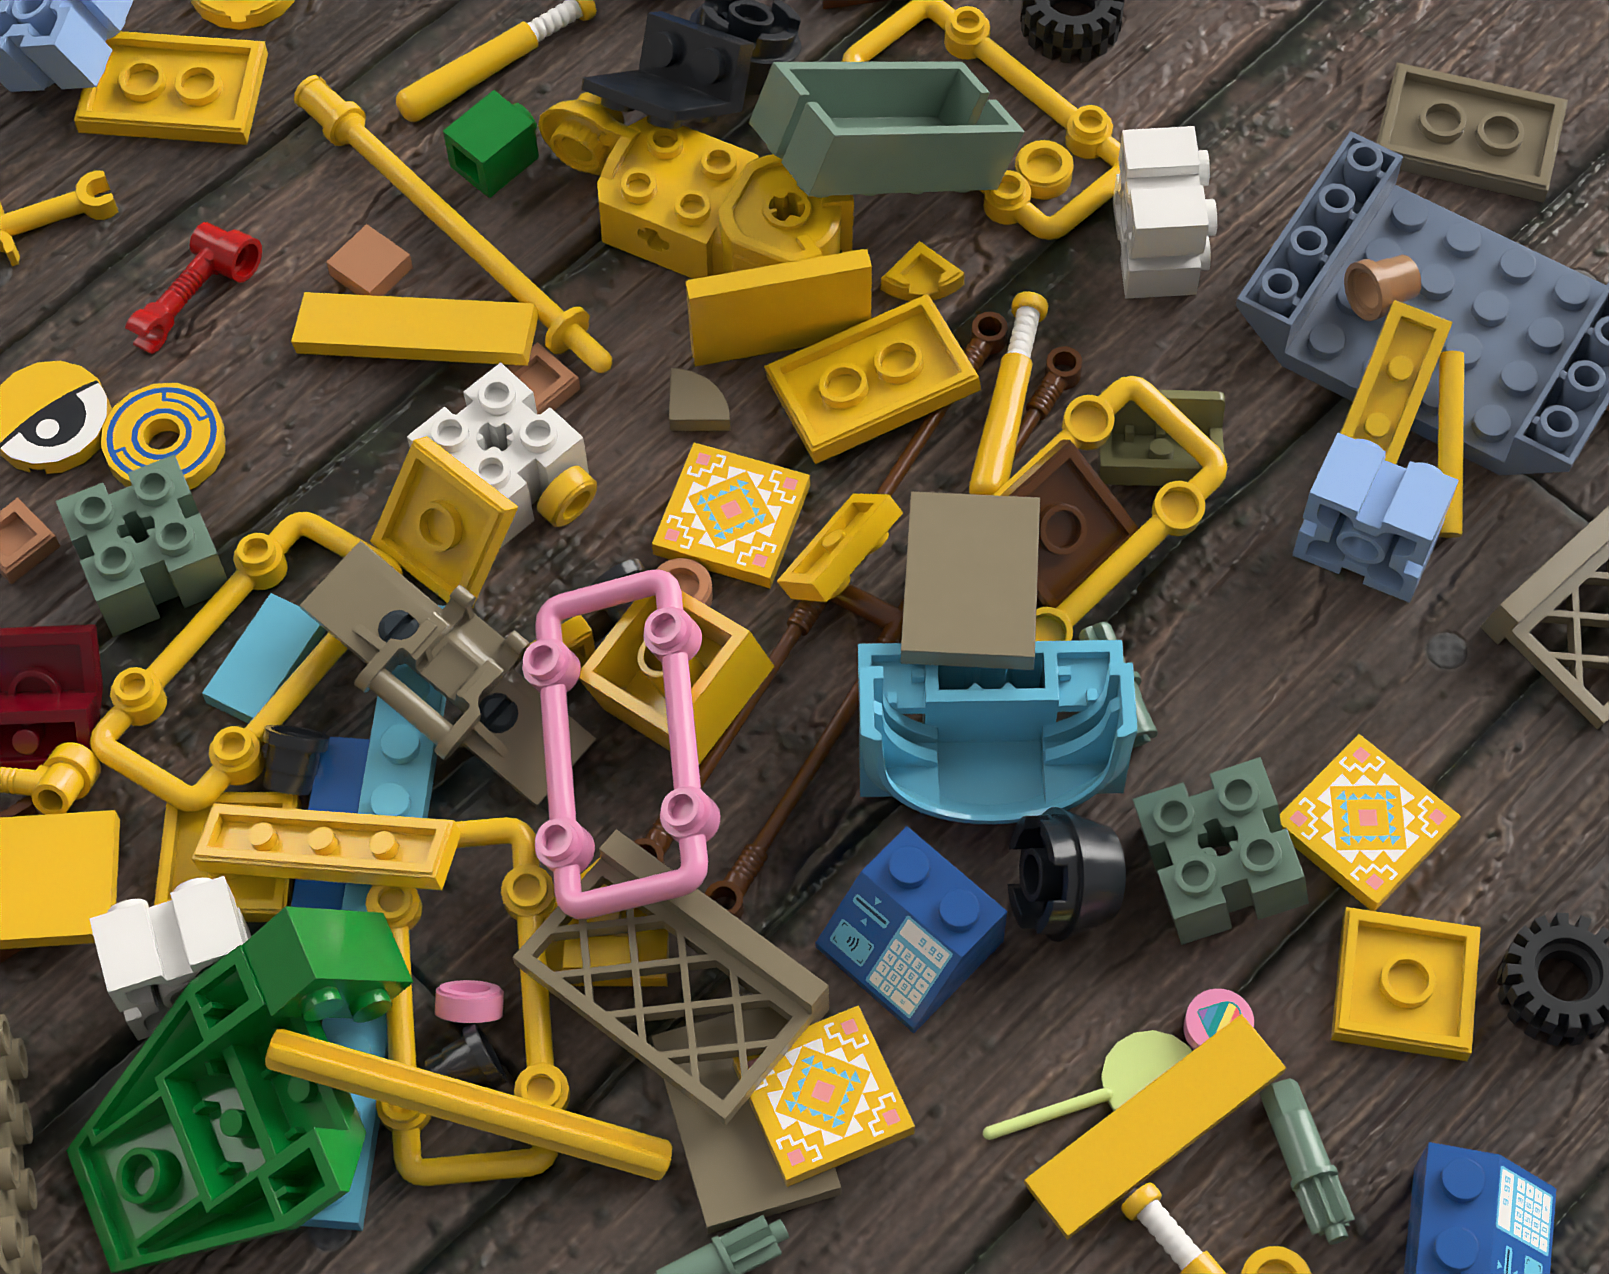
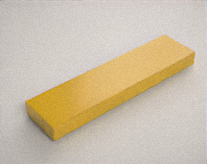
M304 292L291 343L297 354L499 364L501 362L505 365L528 366L538 321V312L535 303Z
M213 804L192 856V861L200 872L442 890L461 836V831L454 820Z
M1240 1014L1024 1180V1185L1068 1240L1285 1072L1286 1066L1243 1014Z

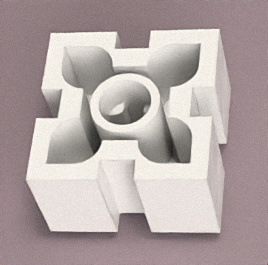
M1195 126L1122 130L1118 158L1120 174H1116L1113 208L1117 239L1120 240L1121 244L1120 261L1125 299L1196 295L1200 272L1210 269L1211 251L1208 236H1215L1217 232L1216 202L1214 199H1205L1203 187L1208 186L1210 180L1208 151L1198 150Z
M500 362L464 391L467 407L457 415L452 414L446 407H443L410 433L407 439L409 447H411L413 440L426 436L518 506V510L501 545L502 547L534 521L532 504L541 497L545 489L558 475L566 469L577 465L582 467L588 474L589 471L583 437L550 407L541 415H537L533 391Z
M224 876L215 879L195 878L178 885L174 892L170 893L171 901L149 907L145 900L129 899L113 905L107 913L89 919L108 994L120 1012L124 1011L126 1022L137 1040L151 1036L193 979L251 937L249 927L240 908L236 906L235 898Z

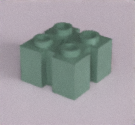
M175 454L128 472L127 474L132 485L114 493L108 494L104 483H100L56 501L71 541L80 558V563L94 598L113 637L161 618L156 608L158 604L179 596L184 608H187L213 597L228 580Z
M1261 757L1210 773L1212 789L1190 797L1184 782L1133 799L1139 823L1156 873L1159 875L1164 896L1181 945L1232 929L1229 913L1253 905L1257 919L1260 920L1309 904L1305 876L1287 828L1282 830L1278 803ZM1227 846L1230 847V852L1223 856H1217L1214 849Z

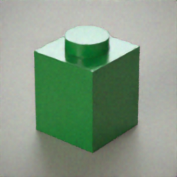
M495 90L491 91L443 130L450 167L484 195L491 198L539 158L536 138L537 124L533 116L523 105L519 103L511 104Z

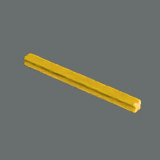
M277 1029L265 1057V1066L273 1071L653 1180L662 1179L670 1165L672 1144L666 1139L289 1030Z

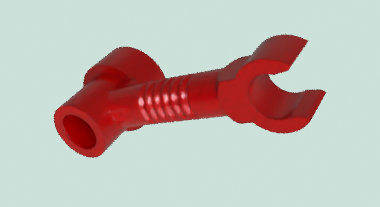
M203 222L198 225L192 233L189 244L191 253L196 255L194 259L156 302L148 303L144 309L135 311L128 319L125 329L139 335L133 342V345L151 354L157 352L165 343L168 332L174 326L176 315L212 274L218 275L220 273L239 283L251 278L259 267L262 258V245L258 239L236 229L229 232L209 222Z

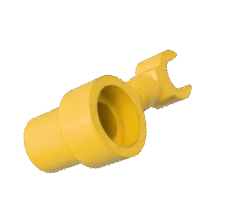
M73 742L62 743L53 750L43 766L39 765L36 770L0 767V793L31 796L33 804L43 814H63L68 811L75 800L86 796L101 773L100 762L96 755L87 747Z

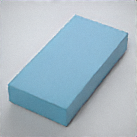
M270 593L202 692L206 703L249 724L313 651L327 630L306 614L299 606Z

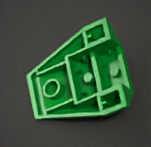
M242 945L237 946L187 985L66 1150L111 1273H124L296 1229L350 1191L366 1136V1130L350 1092L273 1071L265 1066L267 1050L271 1038L277 1029L289 1030L328 1042L320 1020L309 1022L305 1021L303 1017H271Z

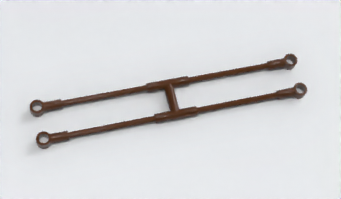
M983 312L973 320L971 340L963 352L976 373H978L989 355L1000 352L1006 345L1008 326L1005 318L999 313ZM992 330L998 334L995 336H985L981 332ZM1067 346L1057 347L1048 354L1045 376L1025 407L1027 413L1020 423L1014 460L1039 420L1047 418L1062 392L1075 387L1079 383L1083 362L1081 355L1075 349ZM1058 365H1067L1070 366L1072 370L1063 372L1059 371L1055 367ZM952 403L927 414L876 494L893 496ZM849 583L843 592L827 602L800 600L786 622L787 630L768 657L773 663L774 668L699 764L701 789L801 635L805 636L809 633L829 601L884 628L875 643H901L904 598L896 607ZM858 678L754 842L745 845L724 880L711 884L705 891V895L714 901L720 897L733 899L736 903L727 911L739 920L744 912L743 897L767 861V850L859 706ZM659 815L645 838L637 839L633 842L665 864L664 855L674 841V838L662 827Z

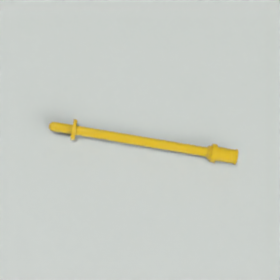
M317 75L310 76L299 84L294 93L295 104L300 108L302 107L323 127V135L335 146L350 144L520 303H535L538 320L548 328L545 338L546 348L553 354H562L570 349L597 373L607 372L611 368L613 362L610 353L587 333L590 315L582 307H573L564 312L365 128V111L355 102H345L326 84L323 78H319Z

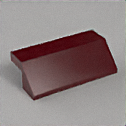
M96 624L0 628V767L36 770L39 765L43 766L58 745L67 742L78 743L91 750L90 738L93 729L100 721L103 690Z

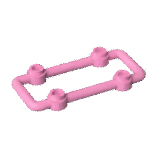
M660 569L648 570L558 594L548 599L541 606L536 616V641L526 649L522 666L524 677L540 693L549 821L545 822L536 834L535 852L537 858L553 872L554 893L557 905L565 915L575 919L594 918L683 897L694 892L703 883L708 870L706 842L715 835L720 824L718 806L701 790L688 661L700 649L702 643L701 629L683 610L682 592L678 580L669 572ZM656 595L657 610L647 618L643 638L649 650L662 662L674 790L668 793L662 802L660 820L662 827L679 843L681 866L677 870L582 892L580 873L592 861L595 843L591 834L576 821L567 692L577 683L581 666L577 656L562 641L561 622L567 618Z

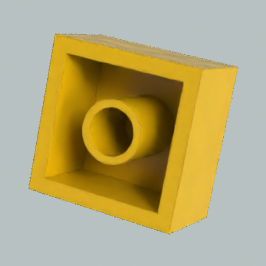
M681 591L683 610L697 623L702 633L700 649L688 661L698 763L700 764L774 668V665L749 630ZM656 595L635 600L581 668L579 680L604 710L670 751L662 662L649 650L643 638L646 620L651 613L657 610Z

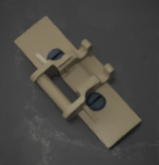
M360 540L300 604V608L367 664L358 675L354 685L364 693L372 690L437 745L434 752L438 756L446 760L459 746H464L537 808L547 796L540 693L514 670L523 659L530 643L515 630L507 639H504L473 612L472 607L476 597L462 585H458L450 595L449 602L443 609L440 608ZM407 664L464 713L454 726L392 674L398 665ZM568 715L573 767L596 741V738Z

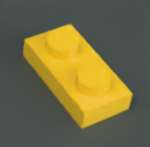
M853 493L777 580L778 584L790 599L827 602L836 597L849 585L851 580L850 574L867 555L878 550L886 542L889 536L888 530L903 512L888 494Z

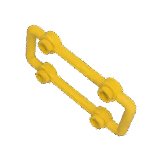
M912 0L849 47L843 54L841 62H868L922 20L929 18L945 31L944 44L951 55L966 60L979 58L1066 129L1065 143L1072 154L1084 159L1100 157L1112 167L1050 217L1030 203L1031 188L1025 178L1018 172L1006 170L997 190H979L984 194V211L994 222L1005 225L1019 223L1028 232L1040 239H1058L1068 234L1114 196L1116 174H1120L1118 161L1120 143L1112 137L1113 124L1111 118L1102 108L1095 105H1086L1077 109L990 39L989 20L979 9L964 6L955 10L943 0Z
M1121 377L1099 396L1083 395L1071 401L1063 417L1062 431L993 494L1000 496L1062 439L1071 440L1077 449L1086 451L1097 449L1104 445L1113 429L1114 415L1129 401L1135 402L1202 466V469L1188 482L1173 481L1164 485L1158 491L1153 502L1152 517L1058 607H1041L1036 609L1035 641H1071L1073 637L1072 627L1168 535L1183 536L1195 530L1204 515L1205 500L1226 478L1227 463L1225 455L1220 448L1159 390L1141 377Z
M297 512L288 515L269 535L252 533L245 536L238 543L234 551L233 561L236 571L146 670L133 667L125 669L117 675L110 691L113 707L96 724L91 733L90 747L92 752L106 766L173 807L185 812L199 811L207 808L219 798L229 785H244L255 780L265 767L266 760L262 749L265 745L263 741L265 726L282 725L348 649L329 632L245 728L231 726L222 729L216 734L209 746L208 755L212 766L195 785L190 786L117 742V740L130 725H147L157 720L163 714L167 705V697L164 692L165 686L253 589H269L283 580L288 569L284 554L300 537L305 536L343 558L361 540L403 576L400 564L389 554L319 515L310 512Z
M504 817L455 822L461 831L457 848L500 844L512 845L513 869L507 873L502 882L501 896L507 913L517 920L518 947L520 949L543 924L544 918L552 911L556 901L552 878L546 870L540 867V860L535 852V832L527 823L517 818ZM372 885L366 897L365 905L367 912L384 913L411 975L409 930L418 923L422 913V902L416 888ZM545 949L537 959L547 966ZM520 969L527 1068L520 1073L515 1081L514 1095L566 1110L570 1101V1088L566 1076L559 1068L554 1066L549 991ZM411 984L391 1001L392 1007L386 1013L389 1060L416 1067ZM376 1100L378 1116L384 1126L392 1132L393 1158L396 1170L404 1180L413 1185L434 1186L530 1177L543 1173L552 1166L558 1156L556 1151L532 1145L530 1149L424 1159L421 1156L420 1130L429 1123L432 1116Z

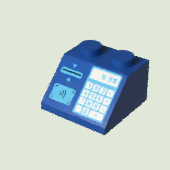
M906 826L860 872L815 942V946L911 1032L915 1033L1004 942L1007 910Z
M1428 1142L1414 1167L1404 1274H1550L1557 1188L1499 1154Z

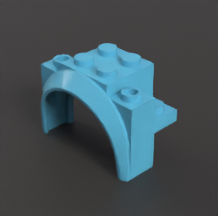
M1122 640L1035 641L1034 670L901 664V643L858 644L860 797L892 796L914 810L949 821L972 824L1018 823L1023 816L1042 815L1051 807H1058L1067 811L1089 800L1096 794L1124 793L1132 747L1138 730L1133 663H1124ZM1058 712H1079L1069 718L1056 722ZM903 714H922L923 723L908 718Z

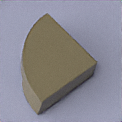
M671 368L670 431H731L729 407L719 388L698 373L685 369Z

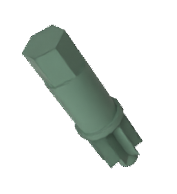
M1291 1078L1271 1083L1259 1094L1292 1178L1290 1182L1291 1188L1296 1193L1312 1235L1318 1233L1320 1237L1325 1234L1330 1245L1343 1242L1349 1237L1345 1227L1350 1226L1349 1222L1355 1218L1338 1178L1337 1168L1330 1163L1299 1084Z
M761 1215L721 1237L718 1235L712 1237V1242L656 1270L655 1274H745L780 1256L782 1252L778 1244L788 1239L789 1235L781 1219L768 1225L764 1216Z

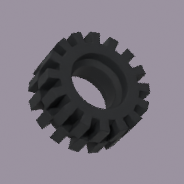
M1022 0L1021 31L1023 37L1029 36L1028 45L1034 51L1043 45L1042 56L1050 60L1055 52L1062 53V63H1071L1072 54H1079L1080 63L1090 61L1091 50L1100 57L1107 53L1108 44L1114 46L1118 40V33L1121 32L1124 0ZM1064 1H1076L1089 6L1093 11L1085 15L1069 16L1057 12L1052 6Z
M1556 913L1551 923H1548L1545 915L1534 919L1530 928L1525 925L1517 933L1501 961L1502 965L1497 972L1496 983L1503 984L1497 994L1500 1004H1511L1512 1007L1507 1017L1514 1025L1522 1018L1529 1023L1524 1034L1532 1039H1535L1540 1030L1548 1033L1546 1040L1548 1045L1558 1046L1563 1037H1568L1569 1046L1581 1045L1587 1035L1593 1040L1603 1032L1607 1025L1609 1026V947L1606 944L1609 940V930L1602 926L1596 935L1589 932L1588 927L1592 921L1590 918L1580 915L1576 924L1571 925L1569 924V913ZM1552 958H1561L1574 963L1587 977V994L1576 1001H1563L1553 997L1543 989L1539 982V965Z

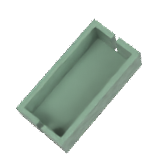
M773 62L749 121L750 125L767 144L769 151L783 159L781 163L796 180L799 188L808 196L825 198L831 195L861 194L875 196L887 193L922 194L924 192L943 191L966 193L971 190H997L1025 132L997 100H987L990 92L963 62Z

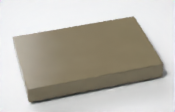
M1397 62L1376 143L1403 156L1400 167L1401 171L1544 203L1550 185L1568 100Z
M911 491L901 664L1034 670L1040 498Z
M771 1007L741 1010L745 1042L774 1039L789 1022ZM734 1012L694 1023L696 1048L737 1043ZM686 1026L651 1036L653 1047L659 1052L689 1049ZM732 1058L698 1062L700 1083L722 1100L739 1082ZM690 1063L676 1064L692 1076ZM663 1078L708 1234L748 1223L761 1215L765 1218L841 1195V1185L835 1167L786 1187L748 1100L725 1126Z

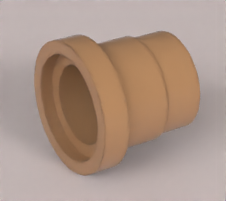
M1401 254L1376 262L1370 259H1363L1348 266L1344 276V288L1347 300L1353 311L1365 321H1374L1388 314L1394 300L1403 303L1417 297L1421 290V276L1415 262L1407 255Z

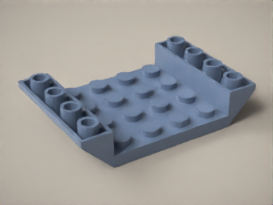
M1350 131L1237 298L1236 307L1281 366L1353 401L1386 316L1374 321H1365L1353 311L1345 293V272L1350 264L1363 259H1370L1376 262L1401 254L1407 255L1418 267L1421 276V290L1417 297L1403 303L1453 322L1441 352L1461 351L1464 353L1463 457L1498 475L1569 472L1609 405V282L1607 285H1604L1397 186L1396 182L1403 156ZM1439 358L1410 428V431L1438 444Z

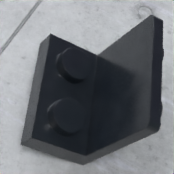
M663 11L650 12L647 14L639 69L583 77L581 90L601 97V105L606 108L624 112L637 110L648 114L647 122L662 128L678 129L682 127L683 121L689 120L714 123L719 115L742 112L754 43Z

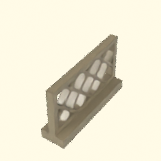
M1609 506L1503 601L1480 626L1497 645L1506 638L1596 729L1600 728L1609 719V701L1603 706L1583 686V668L1609 670V656L1582 654L1580 626L1609 628V614L1580 612L1578 587L1582 584L1608 586L1609 593ZM1607 562V572H1596ZM1566 599V611L1555 610ZM1540 622L1567 624L1568 653L1549 652L1530 632Z
M616 829L599 848L601 858L582 878L581 888L582 892L600 888L603 884L610 886L673 870ZM699 889L683 897L636 907L647 915L642 917H634V908L626 910L627 918L589 923H587V919H579V924L567 925L573 917L565 915L558 906L513 956L514 964L725 1126L807 1027L819 1022L829 1011L828 984ZM666 929L677 937L678 958L639 962L636 932ZM628 933L631 963L591 967L588 937ZM580 938L582 969L554 972L537 959L552 941ZM686 945L699 955L687 956ZM718 968L730 977L732 997L691 1002L688 971ZM681 972L684 1003L643 1007L640 976ZM633 978L635 1008L606 1012L594 1003L592 982ZM584 983L585 995L571 984ZM738 984L753 995L740 996ZM771 1007L789 1021L774 1039L745 1042L741 1010ZM734 1011L737 1043L696 1048L693 1016ZM686 1017L689 1049L659 1052L647 1043L645 1021ZM637 1023L638 1035L623 1024ZM760 1055L748 1070L747 1056ZM739 1057L741 1079L723 1100L700 1083L698 1062ZM690 1063L692 1076L676 1064Z

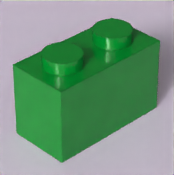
M285 906L242 944L271 1017H303L305 1021L309 1022L325 1018H349L357 1023H364L377 1019L387 1013L392 1007L391 1001L413 983L384 913Z

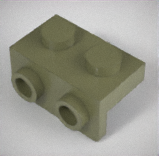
M1159 390L1213 441L1224 454L1222 426L1225 411V395L1223 392ZM1133 401L1126 403L1114 415V426L1110 437L1104 445L1097 448L1098 476L1104 484L1164 486L1173 481L1188 482L1202 469V466ZM1224 481L1218 488H1223Z

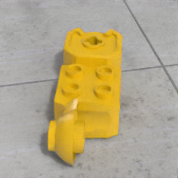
M588 92L580 94L577 100L559 102L540 115L538 123L540 133L555 155L573 169L600 176L597 181L602 242L692 279L840 253V250H842V253L852 251L853 195H831L825 198L808 196L799 188L796 180L781 163L783 159L774 154L759 158V155L683 125L678 129L652 125L647 122V116L628 126L624 124L625 120L621 111L602 106L601 97Z

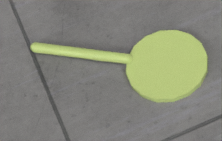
M1155 1030L1133 1033L1118 1041L1106 1056L1101 1076L1102 1089L987 1126L983 1130V1136L987 1140H992L1106 1101L1115 1111L1186 1057L1192 1050L1187 1044L1171 1034Z

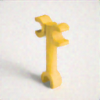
M92 171L85 174L76 184V191L6 214L0 202V252L6 253L12 266L18 265L20 260L12 236L82 213L96 220H105L119 212L112 193L101 197H94L99 193L111 190L104 171Z

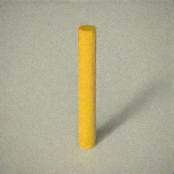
M1444 351L1439 356L1438 469L1443 474L1459 480L1439 537L1444 538L1462 536L1464 353L1461 351Z

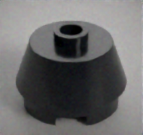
M705 0L690 17L692 22L754 43L745 95H760L773 62H793L801 52L802 45L798 37L801 19L789 5L781 0H773L771 7L754 0Z
M1051 807L1042 815L1023 816L1018 821L1011 836L1009 850L1021 849L1019 861L1020 884H1008V894L1014 917L1020 928H1034L1037 931L1036 934L1046 935L1052 941L1061 942L1114 919L1122 905L1126 882L1124 854L1114 830L1105 824L1058 807Z

